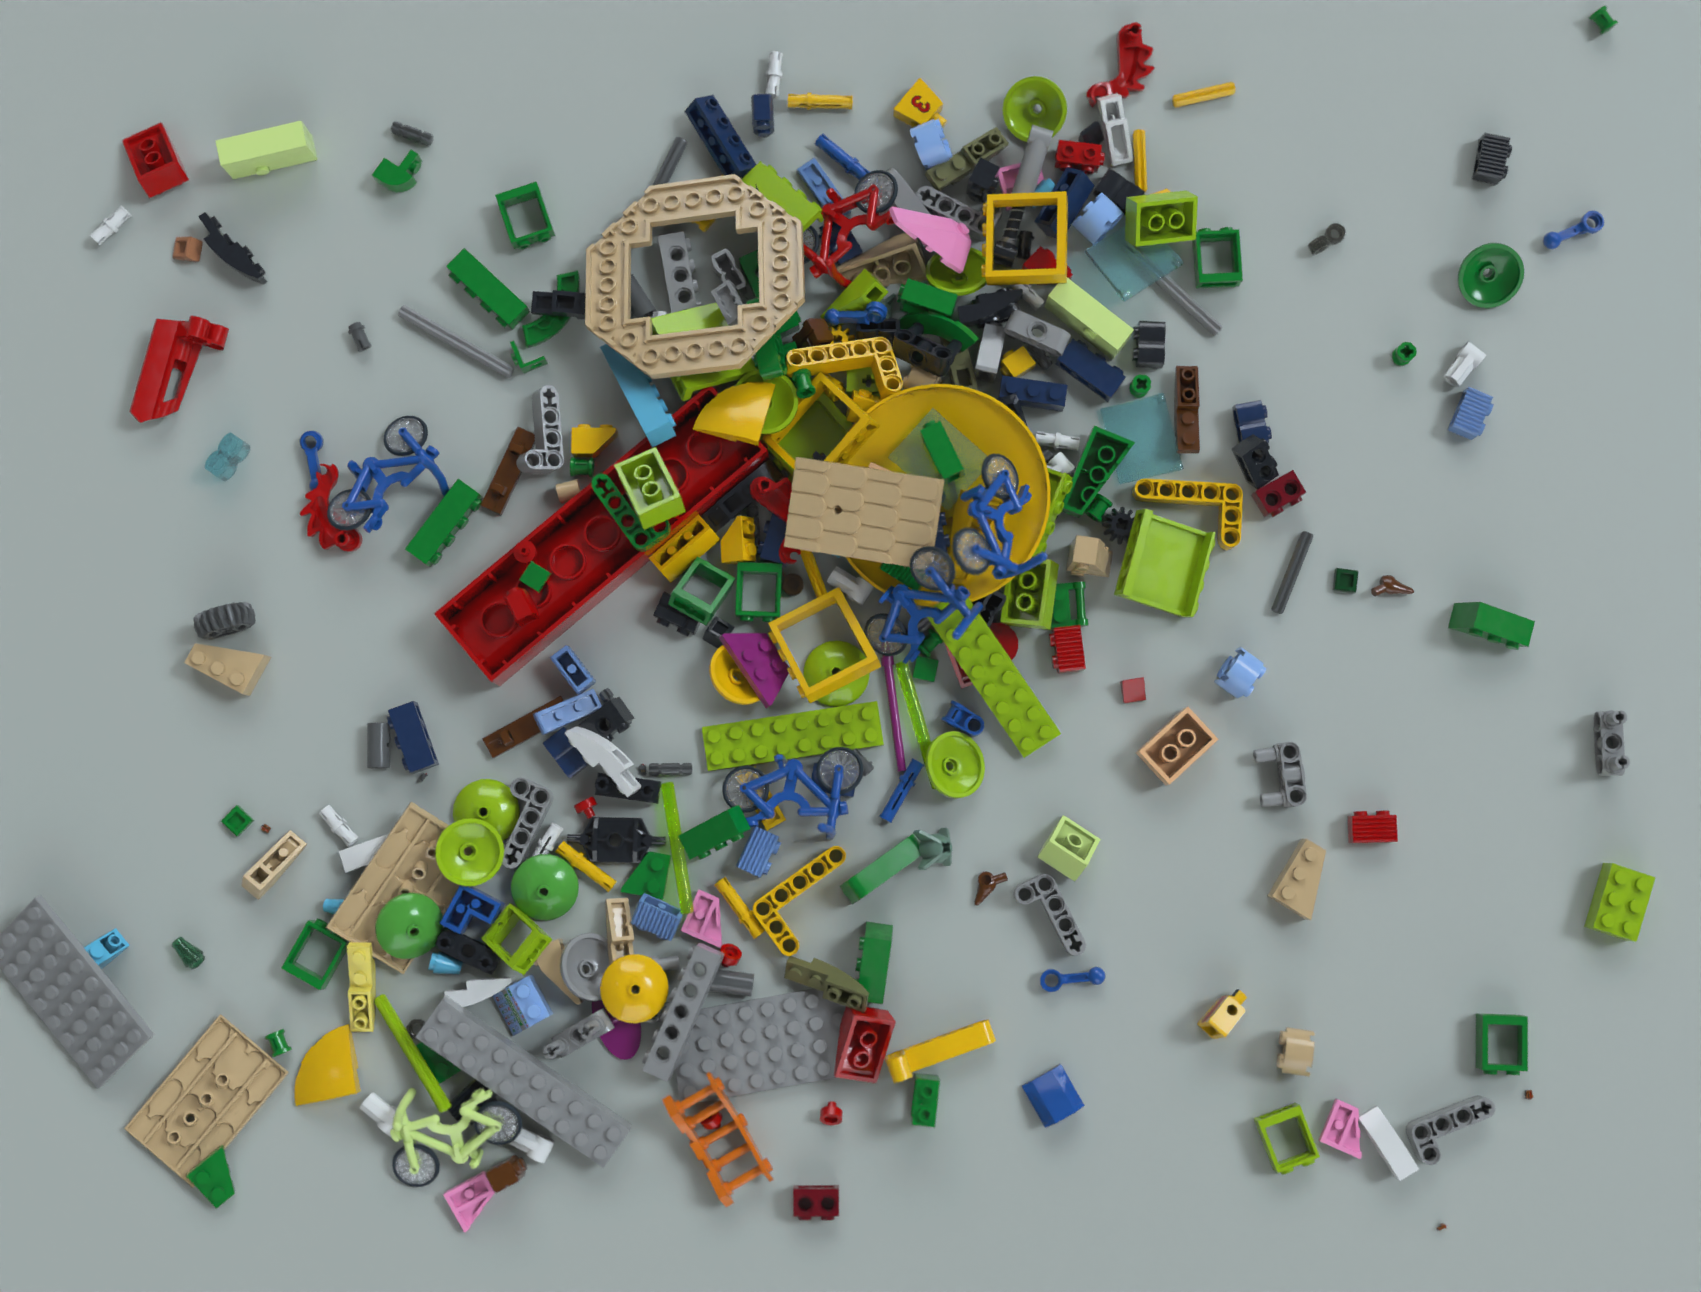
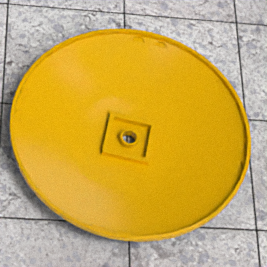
M929 384L899 391L879 401L866 411L880 426L848 461L847 465L868 468L872 462L893 472L938 479L942 478L921 438L920 430L923 429L922 426L932 420H935V422L941 421L965 471V476L943 487L946 499L941 503L940 512H945L947 525L943 526L944 535L949 534L950 541L953 514L960 490H970L978 485L985 487L981 468L987 456L1001 454L1007 457L1013 463L1018 473L1019 486L1016 494L1018 495L1020 487L1025 484L1030 486L1028 492L1032 494L1031 499L1026 504H1023L1020 512L1014 515L1007 513L1004 528L1007 532L1013 533L1009 560L1016 564H1021L1032 558L1043 537L1049 517L1051 497L1049 473L1045 458L1034 435L1010 408L990 395L975 389L951 384ZM859 418V419L853 424V426L849 429V431L855 426V424H856L861 418ZM999 458L991 459L986 467L988 482L992 475L999 474L1002 470L1006 469L1010 474L1009 478L1014 487V475L1009 465ZM995 532L994 537L1002 552L1003 544L999 541L997 533ZM950 547L947 548V554H948V555H949ZM941 554L933 555L932 562L938 561L941 569L947 575L948 561ZM845 557L863 579L883 593L891 585L895 587L898 584H903L879 569L882 564L881 562ZM980 562L975 570L981 569L984 563ZM989 565L982 574L972 575L966 585L953 583V585L956 587V590L959 586L967 588L970 592L969 599L971 602H974L999 590L1015 576L995 579L992 574L995 566ZM930 576L925 581L926 584L937 586ZM924 587L920 589V591L942 593L941 590H929ZM914 599L916 605L932 607L938 603L937 601Z

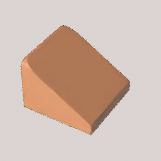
M191 236L176 237L173 259L199 262L203 242Z

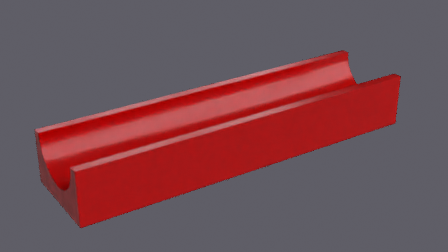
M713 386L701 390L671 415L676 423L673 427L676 436L655 446L681 496L686 511L668 519L671 525V532L665 539L647 551L641 552L636 550L594 492L590 483L521 540L529 541L535 545L537 557L533 562L551 573L540 592L519 580L529 564H522L515 558L513 547L434 613L492 683L498 686L504 684L647 564L652 554L698 514L702 516L717 501L769 460L768 450L760 441L757 446L693 430L702 409L719 394ZM647 436L602 473L612 480L634 512L635 510L621 484L614 465L652 449ZM600 482V488L608 495L610 491L603 482ZM614 499L610 503V507L613 509L621 506L620 499ZM627 517L623 521V526L630 527L634 524L633 517ZM664 522L656 524L654 530L662 532L665 530L666 524ZM640 535L636 539L637 545H644L647 542L646 535ZM515 587L524 588L529 592L540 614L539 619L525 626H520L515 622L504 600V597L507 596L506 592Z

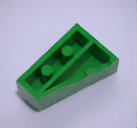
M1482 602L1454 603L1448 628L1485 638L1489 642L1503 643L1509 649L1519 650V647H1529L1535 621Z
M866 921L865 936H860L858 949L862 950V958H857L855 970L860 972L859 979L855 980L869 992V1003L883 1004L893 925Z

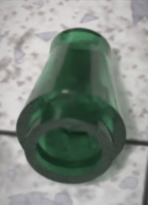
M179 937L173 942L172 947L186 968L189 967L193 970L205 960L203 951L186 941L183 937Z

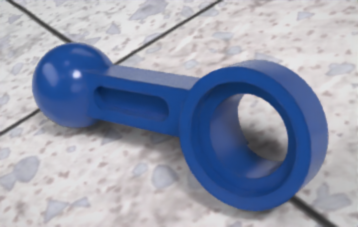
M1589 211L1582 216L1579 224L1558 233H1547L1543 238V244L1548 249H1555L1562 241L1578 234H1585L1586 232L1590 234L1596 233L1603 228L1604 218L1597 211ZM1588 218L1595 222V228L1588 226Z
M873 301L867 304L865 311H837L834 308L826 311L824 319L830 326L838 324L869 325L870 322L881 323L885 320L888 310L884 304Z
M307 431L300 438V445L307 455L311 475L309 483L311 491L318 486L316 472L321 473L318 451L323 446V437L317 431ZM308 436H313L316 439V446L314 448H309L306 445L305 441Z
M1093 967L1089 972L1061 974L1055 969H1048L1042 973L1040 983L1044 990L1055 992L1061 988L1062 984L1090 981L1094 985H1099L1104 982L1106 975L1100 967ZM1048 974L1057 976L1058 984L1056 986L1050 987L1045 983V977Z

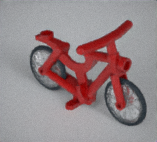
M875 170L865 174L857 183L854 194L844 199L833 188L826 191L828 198L833 203L825 204L822 207L821 214L824 224L820 255L816 254L820 242L815 228L810 225L803 232L804 264L809 261L813 262L814 265L809 269L816 279L825 273L845 288L852 283L851 280L845 278L837 270L835 263L852 248V243L847 241V236L854 227L866 225L871 231H875L885 223L887 225L894 224L890 211L879 216V213L887 210L897 197L898 184L892 174L883 170ZM857 207L867 213L851 219L843 215V213ZM835 222L842 227L836 241L838 249L828 257L832 223Z

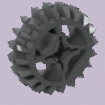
M233 602L198 613L193 618L194 629L198 637L203 639L224 637L253 626L256 623V615L251 604L247 602Z

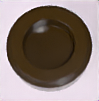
M792 573L783 578L782 589L785 594L797 596L803 591L804 583L799 575Z

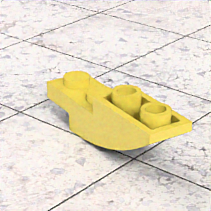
M349 942L347 945L350 983L348 990L350 1030L353 1032H373L375 1024L376 969L375 959L372 956V943Z

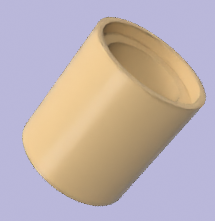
M577 479L556 484L560 504L568 502L581 491Z

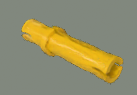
M807 92V94L788 93V108L800 107L807 108V110H811V108L852 109L853 95L812 94V92Z
M565 841L556 849L555 852L570 862L573 868H578L608 893L616 884L617 880H614L584 857L583 852L579 853Z
M726 877L714 885L739 918V923L747 928L753 939L766 931L757 921L753 910L750 911Z

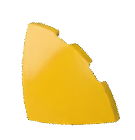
M747 382L723 390L705 405L694 424L693 430L735 442L739 440L758 446L776 384Z
M350 1024L328 1032L306 1053L295 1081L296 1106L361 1092L357 1073L359 1067Z

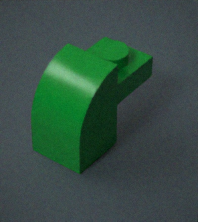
M412 149L399 167L384 157L372 176L376 182L390 191H408L417 184L412 175L420 170L422 159Z

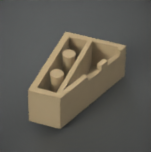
M1076 535L1069 546L1066 571H1071V575L1079 577L1089 574L1109 578L1113 551H1110L1099 538Z
M195 643L184 663L239 693L250 696L271 657L263 654Z
M1301 839L1267 896L1305 920H1311L1326 850L1308 839Z

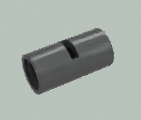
M631 274V312L635 318H651L653 312L657 310L634 275Z
M367 723V768H390V748L387 747V744L390 743L389 723Z
M718 969L709 991L751 996L754 974Z

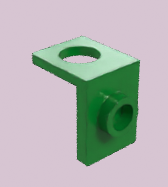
M515 341L510 342L514 353H511L512 360L515 366H520L523 373L548 364L544 356L524 363Z

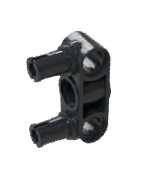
M914 322L909 329H898L895 331L892 343L895 357L936 376H946L954 362L955 356L962 350V343L959 340L953 339L945 347L929 338L920 336L923 334L924 327L919 322Z
M598 773L594 795L658 804L662 782L635 778L641 785V789L627 797L618 790L617 784L611 777L605 773Z
M445 926L434 946L440 951L490 975L494 974L501 960L489 946L465 934H458ZM466 944L473 946V956H466L464 954L463 948Z

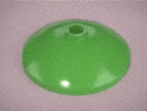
M539 854L526 859L516 869L511 882V894L516 906L524 914L536 920H553L566 914L574 905L579 891L578 878L572 866L564 859L551 854ZM546 888L548 893L541 894L540 889Z
M420 893L398 895L388 901L378 914L375 924L377 940L388 954L396 958L412 959L422 956L435 946L438 936L443 930V925L440 924L443 918L442 912L438 905L426 895ZM417 928L415 933L410 934L411 929Z

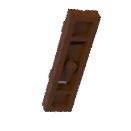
M517 427L481 503L482 507L497 514H503L522 474L516 464L519 456L512 452L514 451L522 455L529 450H533L535 446L534 433Z
M562 696L553 699L484 737L483 741L492 758H496L540 734L541 731L533 715L563 702ZM508 731L511 733L513 739H511V737L509 736Z

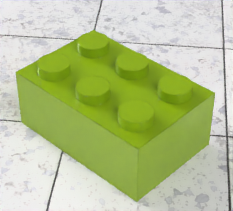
M1185 190L1126 197L1125 240L1135 247L1196 240L1198 196Z
M656 447L614 465L621 484L644 530L686 512L681 496Z
M1046 559L1032 569L1016 575L1005 585L1004 594L1006 595V601L1002 607L1000 622L1008 626L1051 630L1059 564L1053 560Z
M1603 863L1584 927L1625 941L1637 942L1656 877L1614 863Z

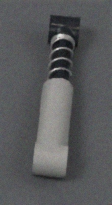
M1032 125L1012 193H1035L1046 152L1052 139V130ZM1026 206L1012 207L1009 210L1010 215L1006 220L1007 225L1003 229L1004 235L996 242L994 248V263L1012 268L1018 249L1016 237L1018 231H1021L1019 227L1021 221H1023L1022 217L1024 212H1026Z

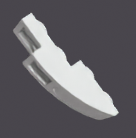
M578 726L565 732L570 744L582 754L583 760L593 768L601 764L604 773L615 781L621 793L629 797L641 789L639 782L628 770L634 763L618 747L597 733Z

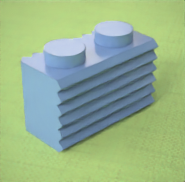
M1471 387L1463 390L1448 431L1469 440L1481 436L1486 425L1483 423L1485 416L1490 415L1494 406L1491 403L1493 397Z
M564 646L550 657L578 695L596 683V680L590 675L591 673L588 672V669L585 668V665H583V662L580 661L571 647Z
M757 826L754 827L736 867L760 878L762 874L767 875L772 865L768 861L772 853L777 854L781 842L778 841L779 836Z
M644 893L638 902L630 923L635 924L639 930L656 934L659 939L672 941L685 911Z

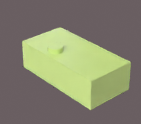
M302 121L215 140L220 165L233 179L254 174L266 175L272 170L318 160L312 134Z
M1067 278V283H1058L1047 297L1044 306L1047 310L1111 360L1115 358L1128 342L1134 331L1133 328L1069 278Z

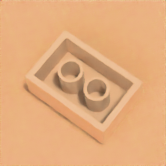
M1187 706L1146 742L1136 754L1166 786L1170 785L1219 739Z

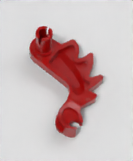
M1133 22L1125 25L1118 32V76L1111 81L1094 84L1088 89L1086 98H1088L1090 106L1094 107L1097 103L1095 97H1104L1118 93L1123 99H1126L1129 96L1128 91L1139 92L1144 90L1145 86L1137 81L1147 77L1155 69L1153 66L1144 64L1151 57L1154 49L1143 44L1142 29H1140L1142 26L1139 23Z
M319 464L320 466H325L327 472L324 475L316 472L318 486L306 493L305 498L311 500V502L300 512L301 516L311 514L307 526V536L313 537L320 532L319 543L326 550L336 545L344 551H356L362 544L361 533L356 528L352 530H339L331 525L327 517L329 496L339 478L338 468L334 464ZM332 509V517L337 524L342 526L351 525Z
M763 476L755 478L750 485L751 496L781 518L787 526L792 492L790 480L785 477L776 483ZM784 538L778 551L780 561L784 564H795L797 560L791 559L790 554L795 552L797 555H800L801 551L800 549L784 547Z

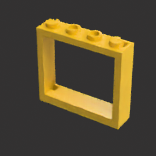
M1067 192L987 194V203H983V216H986V223L982 225L983 237H986V244H982V257H986V261L981 267L982 277L986 278L987 286L1067 283ZM1057 205L1056 268L993 271L994 208Z
M822 372L811 380L812 385L816 388V393L809 398H798V409L792 422L783 430L765 435L762 438L794 470L796 460L778 443L827 387L861 419L824 461L847 464L880 426Z
M839 587L768 623L771 629L768 634L773 644L778 642L781 649L777 651L782 661L785 662L787 660L790 667L786 668L792 680H798L800 685L796 688L802 698L806 696L809 703L881 667L878 657ZM837 603L866 658L809 687L780 632Z

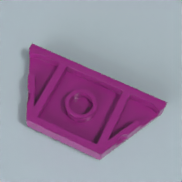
M767 633L722 634L719 637L720 641L766 709L769 708L789 674L786 669L789 667L786 661H782L777 651L778 649Z

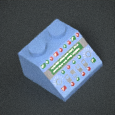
M533 974L492 996L513 1036L553 1014Z

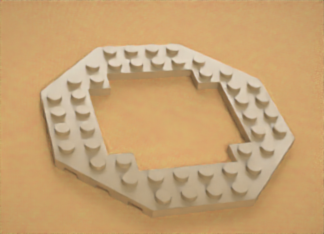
M735 174L649 186L644 191L645 195L638 202L634 201L623 212L624 216L617 223L613 222L602 233L603 237L595 245L592 243L586 249L585 325L590 332L651 379L740 369L805 302L802 222L795 216L789 215L784 208L774 201L765 198L757 189L745 184ZM736 216L737 234L758 232L759 303L737 305L738 325L652 335V320L650 317L631 319V248L652 246V227Z

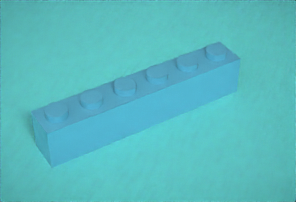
M609 345L601 346L600 348L652 448L676 436L673 429L676 423L670 413L665 414L668 409L663 399H657L660 394L655 384L650 386L649 383L652 382V379Z

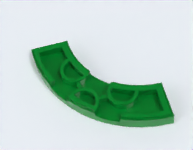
M574 271L557 275V290L580 292L579 272ZM542 315L537 320L522 325L526 347H534L551 339L564 328L571 317Z
M916 311L899 318L900 329H909L914 322H919L924 327L923 334L936 335L949 342L953 339L959 340L962 343L961 352L965 351L979 339L961 322H955L945 317V314L938 312L918 313Z

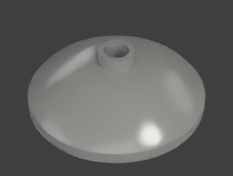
M582 934L570 940L565 946L560 959L561 975L567 988L578 998L586 1001L602 1000L600 994L601 979L609 966L607 939L598 934Z

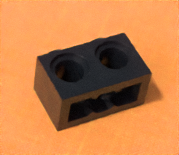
M1252 434L1231 448L1247 483L1257 490L1279 476L1276 466H1278L1277 462L1268 451L1270 449L1269 444L1264 438L1260 439Z

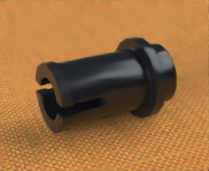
M1023 230L1017 235L1019 239L1017 258L1029 259L1034 236L1033 232Z

